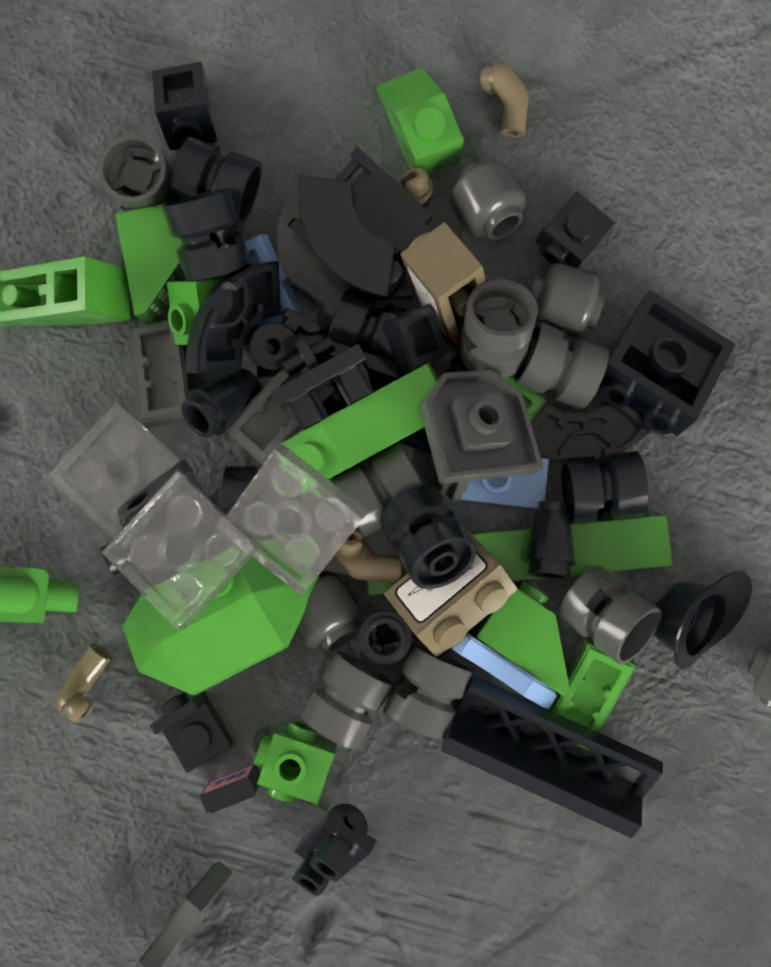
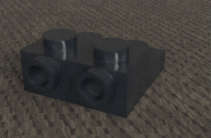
M649 290L641 299L621 336L609 350L608 364L599 386L601 388L600 394L605 401L614 406L625 407L629 405L645 416V425L652 431L663 435L673 433L679 436L697 421L736 344Z

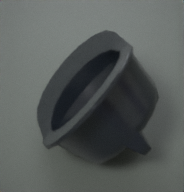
M733 571L720 578L711 586L690 582L676 583L656 603L655 606L661 609L662 618L655 632V637L674 652L676 666L682 670L690 668L703 653L721 641L735 628L750 601L752 592L751 578L744 571Z

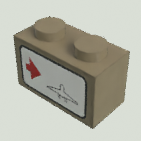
M444 222L433 231L418 236L409 248L400 254L419 305L431 304L441 333L452 346H455L461 341L470 294L479 284L486 282L483 266Z
M465 526L464 528L474 542L477 552L473 564L465 574L448 585L434 589L419 588L412 582L410 576L406 574L384 593L414 634L436 657L446 649L459 644L472 627L488 614L498 611L506 603L508 597L518 590L499 562Z

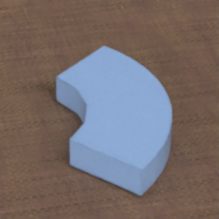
M468 632L459 644L451 648L543 708L549 710L557 697L556 691Z

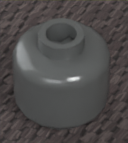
M478 161L466 166L460 172L451 195V202L470 234L479 238H489L490 240L504 238L517 229L523 220L522 214L527 203L524 191L508 167L498 161L485 163Z
M561 262L553 263L548 268L544 277L535 274L530 292L536 299L538 306L536 325L543 321L567 331L568 336L572 337L581 335L586 327L594 329L606 297V289L599 288L600 281L598 276L592 271Z
M332 575L320 577L310 594L304 615L296 629L297 634L309 649L323 648L325 653L332 652L345 645L359 632L357 623L361 618V608L339 577Z

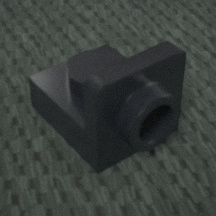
M202 62L153 70L155 114L168 149L171 151L180 150L186 139L191 136L210 143L217 142V133L210 113L207 79Z
M576 191L552 221L544 226L535 242L542 247L540 253L551 265L561 262L579 267L613 227L615 222Z
M183 691L158 707L162 715L150 725L155 735L161 731L163 732L186 773L222 753L234 743L204 691L191 698Z

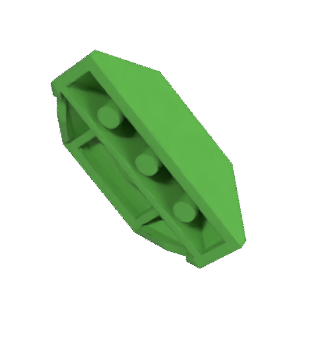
M297 532L233 545L141 594L122 625L138 672L189 694L197 695L287 648L304 615L310 594L320 579L301 534Z

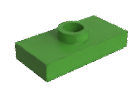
M587 638L567 674L570 689L564 697L557 693V697L549 710L600 733L636 668L635 659L633 658L628 663L622 665L618 664L594 645L593 639ZM581 744L577 745L587 751H590V748H587Z

